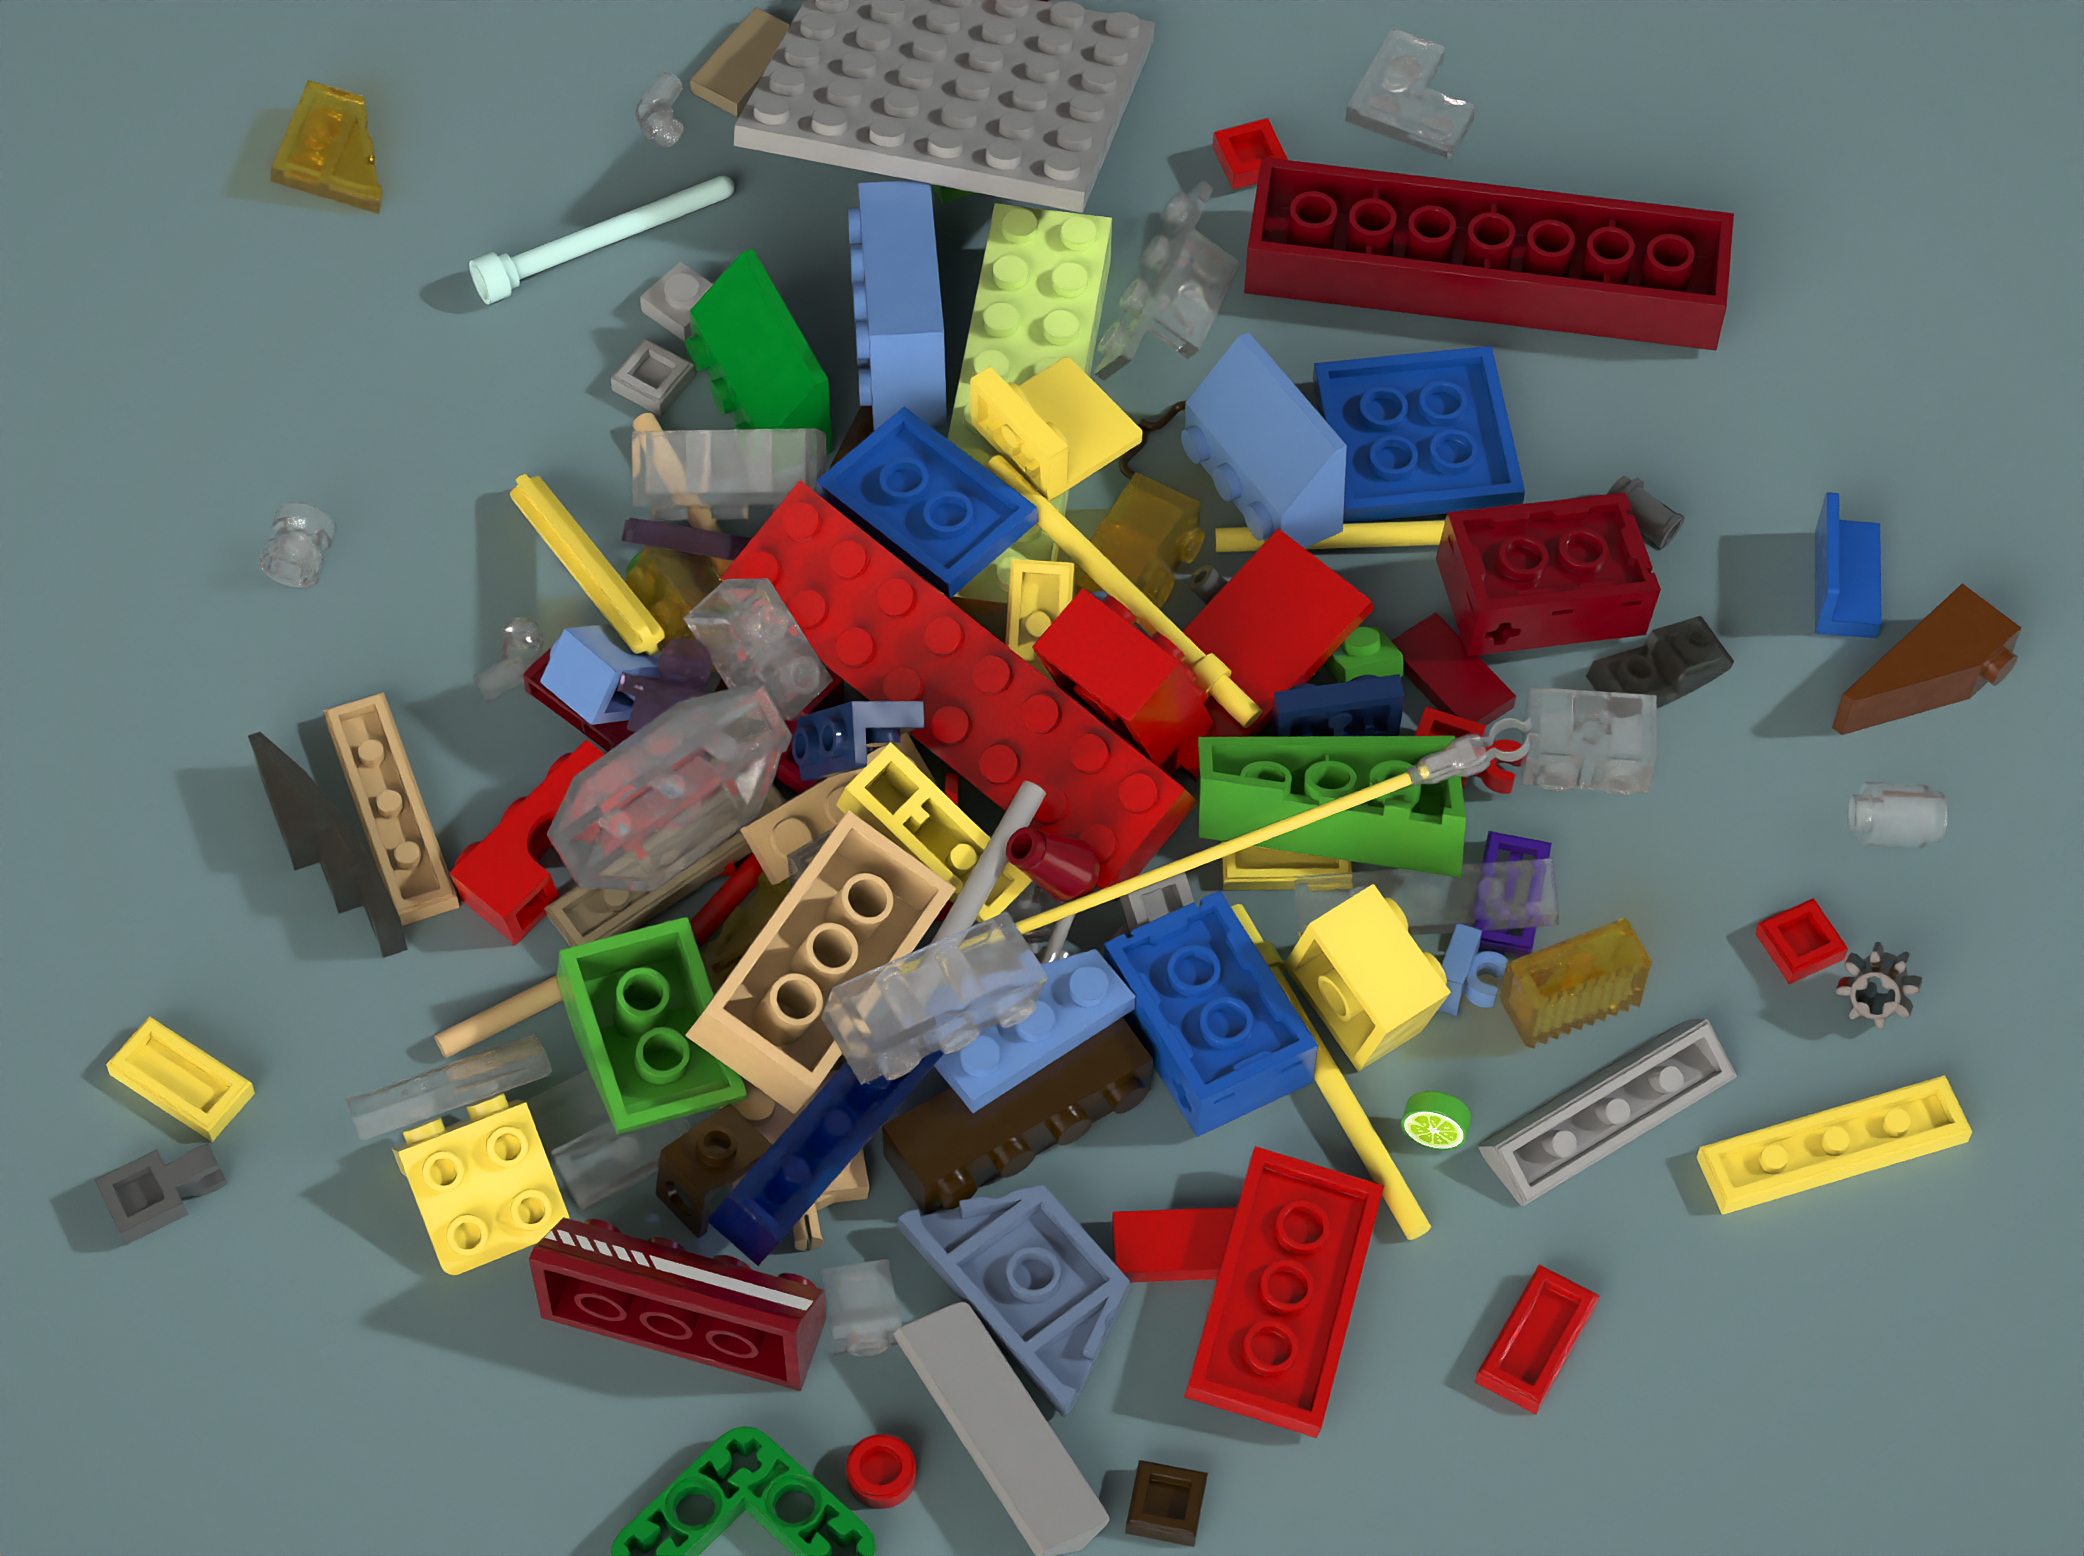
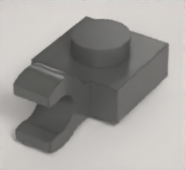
M209 1144L198 1146L167 1165L164 1164L158 1150H155L95 1179L126 1245L189 1215L181 1198L185 1196L207 1195L227 1184Z

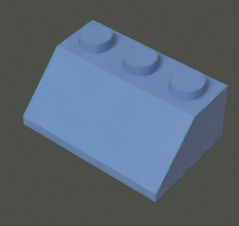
M1249 332L1238 336L1185 402V429L1181 432L1182 445L1189 459L1195 464L1200 463L1213 478L1214 485L1221 498L1226 502L1232 501L1243 514L1250 532L1257 540L1263 539L1266 542L1279 528L1303 548H1306L1343 532L1347 445Z

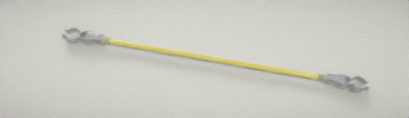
M1530 717L1524 723L1514 718L1502 719L1492 726L1488 737H1480L1479 734H1466L1453 739L1445 749L1424 756L1416 765L1407 768V772L964 942L959 947L952 961L1411 784L1415 787L1420 784H1437L1455 776L1470 777L1483 772L1491 765L1490 761L1495 757L1506 762L1517 761L1528 753L1531 743H1539L1538 735L1529 733L1525 743L1519 749L1512 752H1503L1496 748H1491L1486 752L1485 747L1493 745V740L1500 731L1507 728H1517L1523 732H1528L1532 728ZM922 959L902 966L890 985L912 977Z

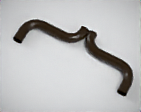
M1186 401L1174 404L1155 422L1142 419L1137 424L1142 430V442L1124 453L1119 460L1120 471L1125 477L1134 483L1138 482L1140 475L1128 467V462L1147 443L1148 435L1146 430L1155 431L1163 428L1181 410H1185Z

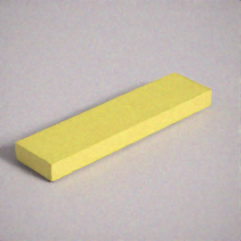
M1943 1075L1701 1146L1696 1158L1720 1212L1724 1215L1967 1143L1972 1130L1946 1076Z

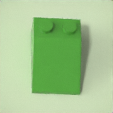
M688 917L559 950L557 984L575 1040L617 1135L747 1100V1092L741 1075L685 1036L714 996Z

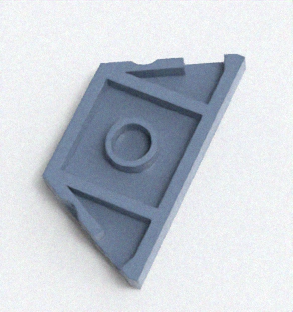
M1044 1185L1012 1190L1008 1195L1001 1198L981 1196L959 1201L958 1209L920 1216L919 1209H915L898 1217V1228L959 1299L970 1304L987 1331L1063 1417L1069 1414L1128 1296L1130 1280Z

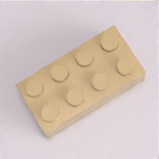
M848 810L685 1036L793 1114H796L818 1089L951 897L956 887Z

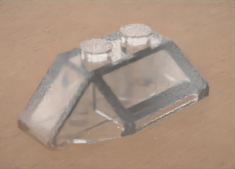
M759 682L679 701L573 777L546 835L574 881L582 889H597L599 887L614 890L656 891L759 815L775 778L781 752H786L792 735L766 688Z

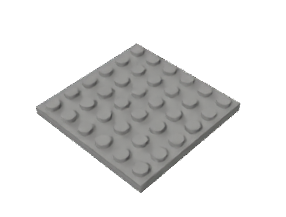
M804 0L735 124L734 146L1083 213L1152 47L1156 22L1141 20L1136 15L1128 12L1109 14L1088 10L1077 3L1068 1L1050 3L1040 0Z

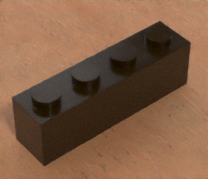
M1122 1017L975 1113L969 1110L952 1087L887 1122L882 1125L883 1156L923 1215L932 1214L943 1207L946 1210L959 1207V1201L971 1199L977 1192L978 1187L1000 1175L1007 1178L1020 1173L1031 1164L1035 1155L1056 1143L1062 1146L1071 1144L1081 1138L1095 1121L1113 1111L1117 1114L1125 1113L1140 1104L1151 1090L1153 1058Z

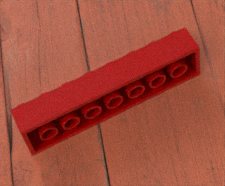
M799 480L720 577L723 582L869 701H923L924 728L909 731V733L1004 811H1007L1023 781H1029L1041 787L1045 791L1046 796L1028 828L1086 841L1099 860L1100 874L1096 886L1101 890L1138 876L1198 803L1184 787L801 480Z

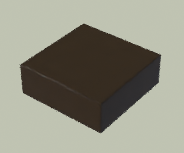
M1139 1460L1125 1534L1194 1547L1208 1473Z

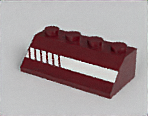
M563 1217L533 1247L529 1257L540 1315L543 1319L801 1391L826 1322L824 1290L816 1288L814 1283L802 1276L792 1273H781L776 1277L751 1270L745 1262L732 1256L716 1255L712 1259L690 1253L677 1242L663 1237H651L648 1241L622 1234L614 1225L598 1219H587L583 1223Z

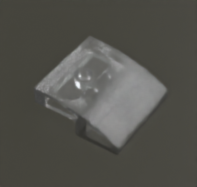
M589 1069L524 1101L527 1103L547 1159L581 1212L658 1174L660 1150L691 1130L686 1118L681 1117L617 1135Z

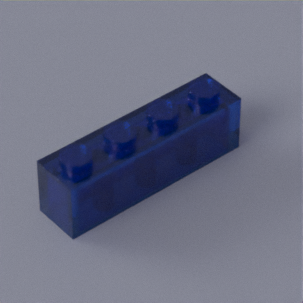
M893 1009L706 1221L759 1266L944 1055V1052L898 1011Z

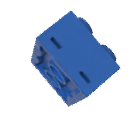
M1220 890L1200 899L1199 907L1193 902L1130 931V938L1128 939L1123 934L1104 943V960L1135 995V1009L1123 1017L1153 1058L1154 1068L1196 1137L1313 1083L1318 1044Z

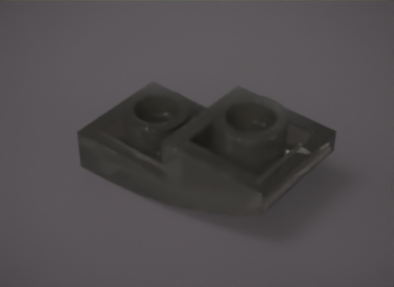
M1697 616L1652 630L1644 646L1593 661L1586 678L1617 722L1621 723L1656 710L1699 689L1730 670L1734 660L1703 617Z

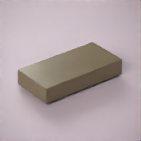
M755 7L690 79L691 93L738 117L746 106L790 24Z

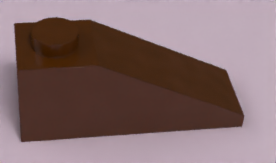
M1962 583L1843 693L1832 728L1841 735H1845L1970 699L1987 682L1993 686L1998 685L2009 674L2018 659V656L2013 653V649L2021 627Z

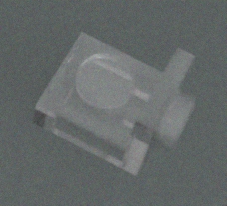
M889 1259L821 1269L834 1355L850 1353L858 1357H868L880 1354L892 1345H899L893 1334L901 1327L899 1305L896 1304Z

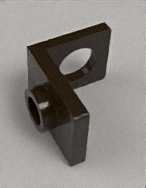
M727 1104L660 1150L655 1194L697 1238H700L707 1233L712 1196L772 1155L773 1145L732 1104ZM674 1183L679 1185L686 1193L691 1202L692 1209L679 1197Z

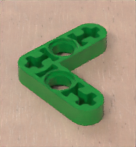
M742 1426L733 1428L721 1435L626 1525L613 1541L611 1556H631L630 1551L636 1547L644 1553L651 1551L662 1540L660 1526L657 1525L659 1522H663L672 1538L682 1545L676 1547L669 1536L657 1547L655 1551L656 1556H699L744 1511L752 1516L794 1556H832L829 1542L819 1534L828 1517L832 1518L827 1522L828 1536L839 1546L845 1548L855 1542L857 1543V1556H876V1545L873 1533L867 1525L767 1434L757 1428ZM755 1451L757 1453L758 1470L752 1473L749 1469L743 1467L727 1480L729 1494L732 1497L726 1498L719 1485L733 1471L731 1455L737 1452L746 1458ZM709 1474H713L716 1481L712 1480L707 1476ZM791 1492L803 1493L813 1501V1512L802 1522H785L778 1518L774 1512L775 1504L780 1497ZM694 1494L703 1495L712 1501L715 1506L714 1513L708 1521L701 1525H685L674 1514L680 1500ZM811 1538H813V1540H812L811 1543H809V1544L806 1543V1541H808V1540H810Z

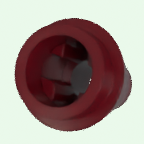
M1023 827L1016 830L1007 842L1006 856L1008 861L1021 870L1054 900L1068 901L1084 897L1093 890L1100 874L1099 860L1091 846L1084 840Z

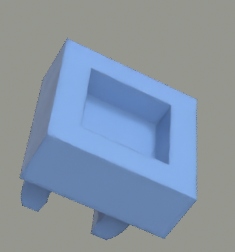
M1460 923L1456 924L1441 965L1447 978L1446 986L1451 993L1440 1006L1439 1011L1457 1016L1464 994L1470 1002L1484 1008L1494 1007L1498 988L1482 983L1478 977L1488 974L1495 978L1503 979L1508 959L1493 951L1478 953L1482 930Z

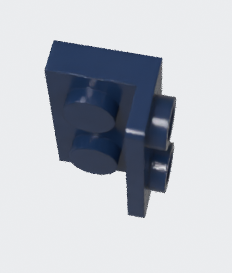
M1400 674L1384 677L1362 675L1348 682L1320 686L1299 684L1285 691L1274 692L1272 720L1268 723L1271 737L1399 736L1405 699Z
M852 701L796 718L797 729L792 738L793 758L796 764L799 765L801 781H817L865 768L867 766V753L873 751L872 747L887 746L890 742L893 745L901 744L900 734L924 728L923 701Z

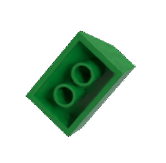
M754 249L741 252L690 309L692 336L685 338V344L695 369L698 372L706 369L712 380L709 382V386L717 409L722 415L730 413L735 421L734 433L742 454L746 459L755 457L765 477L768 478L832 453L829 380Z

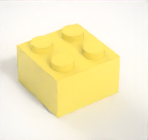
M1374 884L1309 923L1283 965L1358 1072L1421 1033L1451 993L1446 986V974L1438 960L1431 953L1420 950L1408 933V922L1401 908L1391 898H1383Z

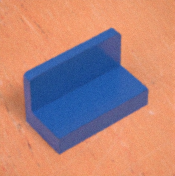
M1826 492L1815 530V633L1877 638L1881 628L1880 523L1839 520V493Z

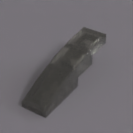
M261 732L248 735L260 779L294 871L320 863L338 914L363 906L383 958L408 950L400 916L376 864L344 815L306 771Z

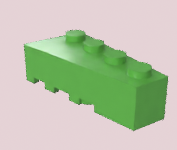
M1455 736L1198 737L1196 785L1198 837L1226 842L1408 772L1412 784L1253 846L1461 878L1466 813L1460 771L1432 781L1431 777L1421 780L1417 770L1418 767L1426 765V759L1457 748Z

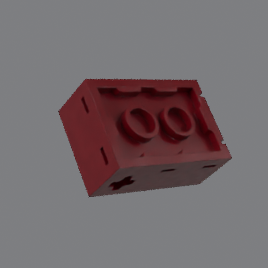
M1626 492L1447 512L1436 555V562L1467 656L1645 636L1647 634L1661 588L1655 572L1651 573L1653 566L1635 516L1631 514L1632 508Z

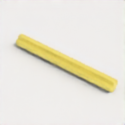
M527 474L519 475L516 478L518 485L510 491V496L514 503L632 652L639 654L645 651L648 656L658 652L657 644L665 638L662 627L540 476L529 478Z

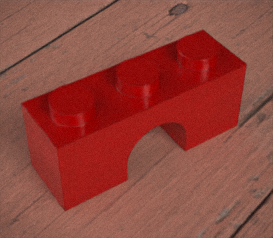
M586 739L572 753L569 752L560 756L550 767L546 779L527 797L523 796L516 799L504 812L501 823L482 841L473 842L463 850L456 861L455 867L449 872L461 900L516 946L547 915L545 907L560 898L551 874L539 864L543 853L558 841L574 838L590 843L604 854L649 809L642 785Z

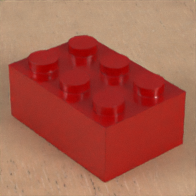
M1082 588L1035 642L1032 648L1061 690L1171 777L1196 748L1198 737H1205L1215 725L1204 706L1208 697L1193 683L1197 677L1181 662L1185 655L1174 643L1157 631L1148 638L1133 625L1137 619L1122 603L1108 594L1100 601Z

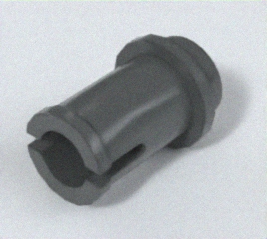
M1622 476L1607 494L1626 492L1632 508L1631 514H1634L1640 532L1655 542V545L1659 548H1665L1679 532L1685 517L1680 513L1677 514L1643 489L1644 482L1639 478L1630 480L1628 477Z

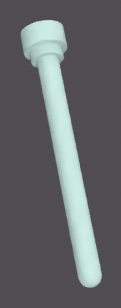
M718 176L511 258L507 253L499 256L494 252L485 254L469 262L473 282L483 301L487 305L510 297L511 289L519 287L520 279L729 198L735 190L734 182L728 176Z

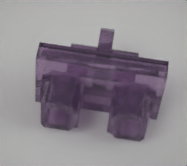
M680 637L670 641L663 648L658 663L660 676L622 672L617 690L635 696L627 726L628 730L658 740L670 741L671 737L698 744H705L713 713L732 715L737 696L728 693L700 690L707 683L711 675L712 660L710 652L700 641Z

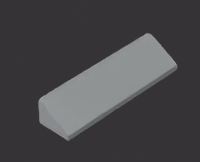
M1687 1020L1477 1146L1485 1161L1520 1206H1525L1730 1082L1737 1075L1709 1020Z
M967 1302L955 1303L899 1327L893 1334L896 1341L1036 1556H1053L1081 1551L1108 1524L1110 1520L1109 1515L970 1304Z

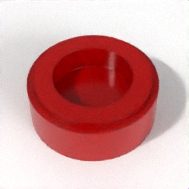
M887 1434L871 1435L860 1440L851 1449L846 1461V1477L850 1492L860 1503L871 1508L886 1509L902 1503L911 1494L916 1482V1462L910 1447L901 1439Z

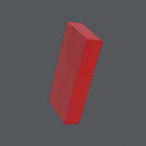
M1236 1207L1112 1212L1114 1264L1130 1280V1283L1216 1279Z
M1538 1265L1478 1370L1475 1383L1537 1415L1597 1307L1600 1295Z

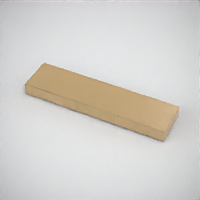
M384 692L323 710L333 745L397 927L460 908L456 891Z

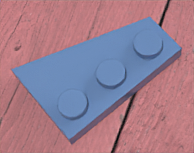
M1094 949L935 993L919 1018L903 1012L897 1004L894 1005L896 1020L969 1110L975 1113L1134 1010L1135 995L1099 952Z

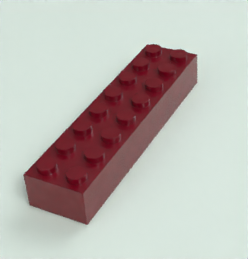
M1261 157L1247 247L1244 293L1716 351L1727 308L1734 213Z

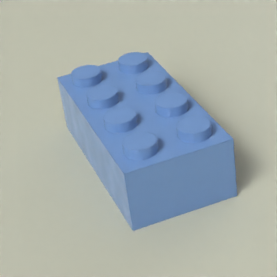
M914 180L858 183L859 207L848 208L849 243H861V245H850L857 367H869V369L858 370L860 406H872L874 430L878 429L904 406L931 427H947L944 325L930 183Z

